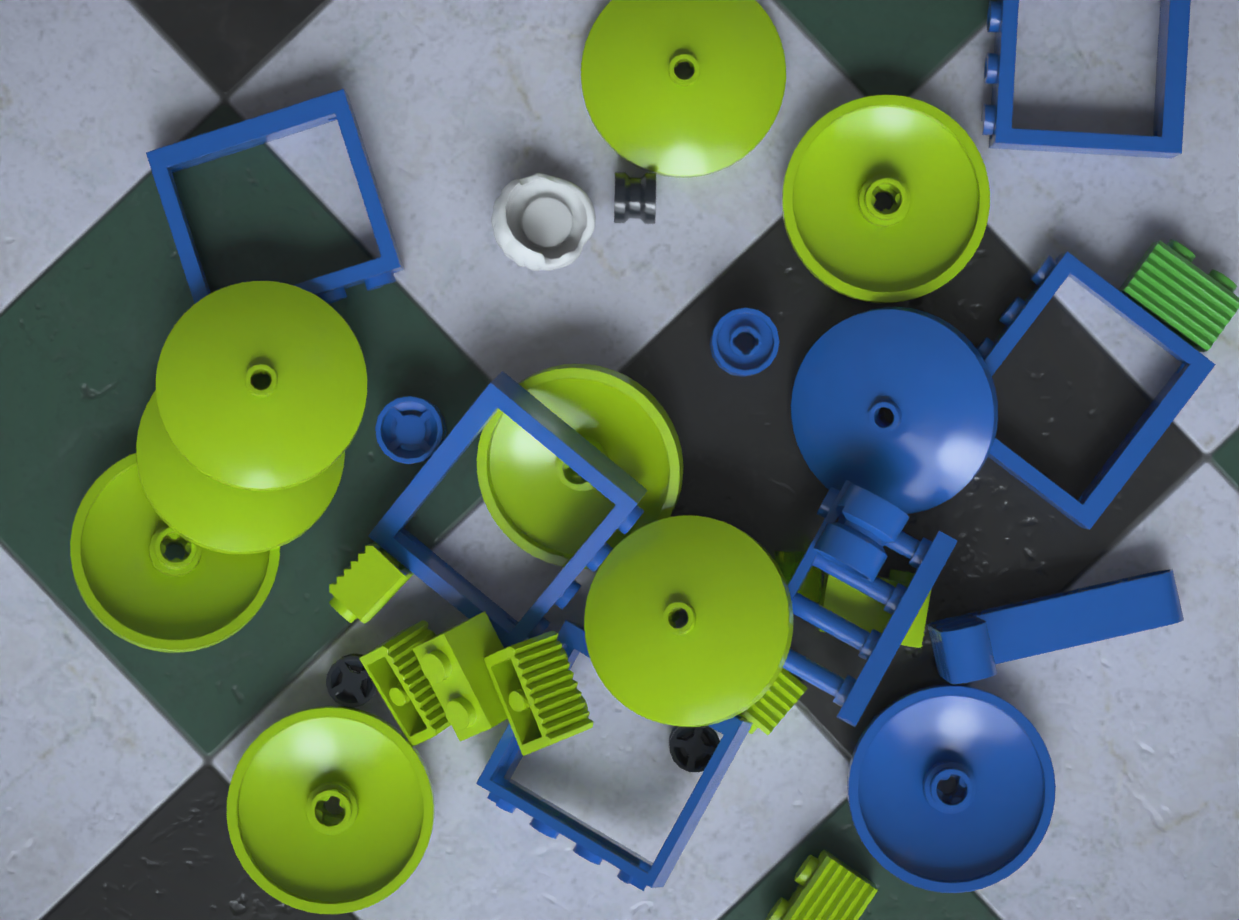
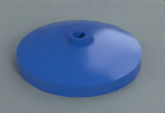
M883 307L864 311L841 321L815 342L806 354L795 378L791 400V419L796 442L810 470L827 489L830 490L833 487L841 491L844 483L848 480L856 486L890 502L906 514L928 510L949 500L977 475L988 458L994 443L998 423V401L995 385L987 364L976 347L962 332L943 319L924 311L904 307ZM881 407L889 408L893 412L894 421L892 423L884 419L885 412Z
M945 684L921 688L903 695L883 708L867 725L860 736L850 760L847 776V798L851 818L857 833L871 855L881 866L902 881L918 888L941 893H962L983 889L1000 882L1017 871L1029 860L1042 842L1050 825L1055 804L1056 784L1051 757L1043 739L1033 724L1013 705L985 690L964 685ZM950 776L954 777L956 780L954 791L944 794L938 788L939 781L941 779L948 780Z

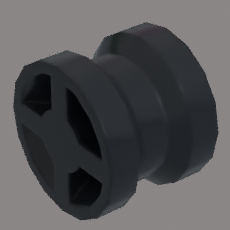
M615 172L614 223H625L629 218L641 219L644 224H655L656 173H645L641 178L630 177L626 172Z
M351 653L341 657L331 666L327 673L326 687L328 693L336 703L344 707L355 708L364 705L378 690L359 659L364 654Z
M674 726L669 736V751L673 761L679 768L688 772L699 773L706 768L720 740L716 730L709 726Z

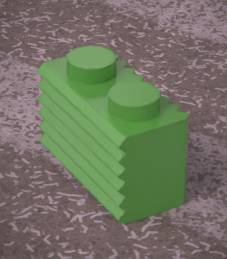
M1170 239L1167 244L1161 240L1153 242L1118 290L1197 351H1208L1239 309V297L1234 294L1237 285L1214 269L1209 274H1206L1192 264L1196 257L1195 254L1181 243Z

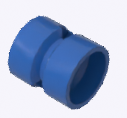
M741 308L732 310L718 321L711 332L709 346L712 358L719 368L730 375L745 377L755 375L770 366L777 355L780 341L777 328L770 317L759 310Z
M409 396L397 398L384 407L378 415L375 431L377 442L387 456L397 462L412 464L425 462L430 459L446 439L447 426L445 417L437 406L429 400Z
M849 484L835 508L839 517L838 522L826 524L813 549L841 568L867 581L874 582L888 557L883 546L885 543L896 542L909 516L898 507L870 491Z

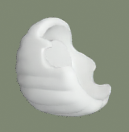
M535 173V175L514 179L501 190V195L496 198L491 217L495 240L504 254L518 266L527 267L533 271H551L572 264L580 256L583 245L592 236L596 220L593 204L584 190L567 180L543 173Z

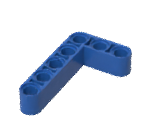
M1167 569L945 618L927 625L938 674L950 684H961L997 675L996 664L1164 627L1184 621L1173 569Z

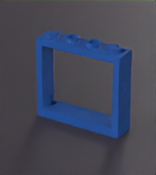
M1019 0L990 1L987 12V32H995L994 53H986L984 83L992 84L991 104L983 105L981 121H983L982 135H989V148L1171 159L1182 154L1191 0H1160L1153 136L1012 128Z
M344 89L146 152L195 304L211 294L172 173L336 120L341 130L381 257L293 286L309 291L326 303L331 304L347 298L345 291L347 288L365 283L367 291L383 287V285L396 282L394 273L405 270L349 96Z
M1067 251L1060 254L1056 260L1050 255L1030 278L1037 285L1027 298L1023 300L1017 296L1001 315L999 321L1005 325L994 341L986 337L976 348L987 364L991 376L1068 276L1181 362V365L1077 500L999 440L994 439L988 456L990 459L1079 527L1090 530L1216 364Z
M502 371L490 382L368 536L468 619L485 611L504 648L543 634L551 623L544 617L554 604L563 610L582 586L575 578L585 566L592 572L600 566L613 549L606 541L618 528L622 533L626 534L644 513V510L637 504L645 495L647 489ZM499 409L615 504L613 509L519 622L404 528Z
M565 620L558 633L557 640L562 643V647L567 653L570 670L579 653L589 658L590 656L585 640L584 626ZM737 715L723 722L708 725L723 734V737L654 863L511 779L523 755L510 723L476 784L490 792L487 798L496 803L497 807L509 813H513L518 808L533 817L529 825L542 834L557 839L560 833L575 842L576 845L573 851L582 858L597 865H600L602 860H605L620 869L617 877L624 883L632 884L642 891L645 890L646 886L650 888L664 887L753 723Z

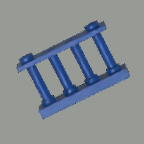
M846 480L841 491L831 487L824 498L817 514L825 519L789 582L788 588L794 615L859 650L858 656L867 662L857 679L850 675L843 678L790 648L783 668L834 696L833 702L841 706L836 717L855 727L954 549L957 540L939 531L933 542L924 537L922 541H919L901 531L895 543H885V546L910 559L911 561L908 565L917 569L908 588L900 583L895 587L878 577L875 578L874 582H870L841 568L817 553L813 548L826 524L835 523L839 520L835 508L848 485L853 484ZM812 566L821 569L886 605L883 610L891 614L892 617L883 633L872 629L870 633L799 594L798 591Z

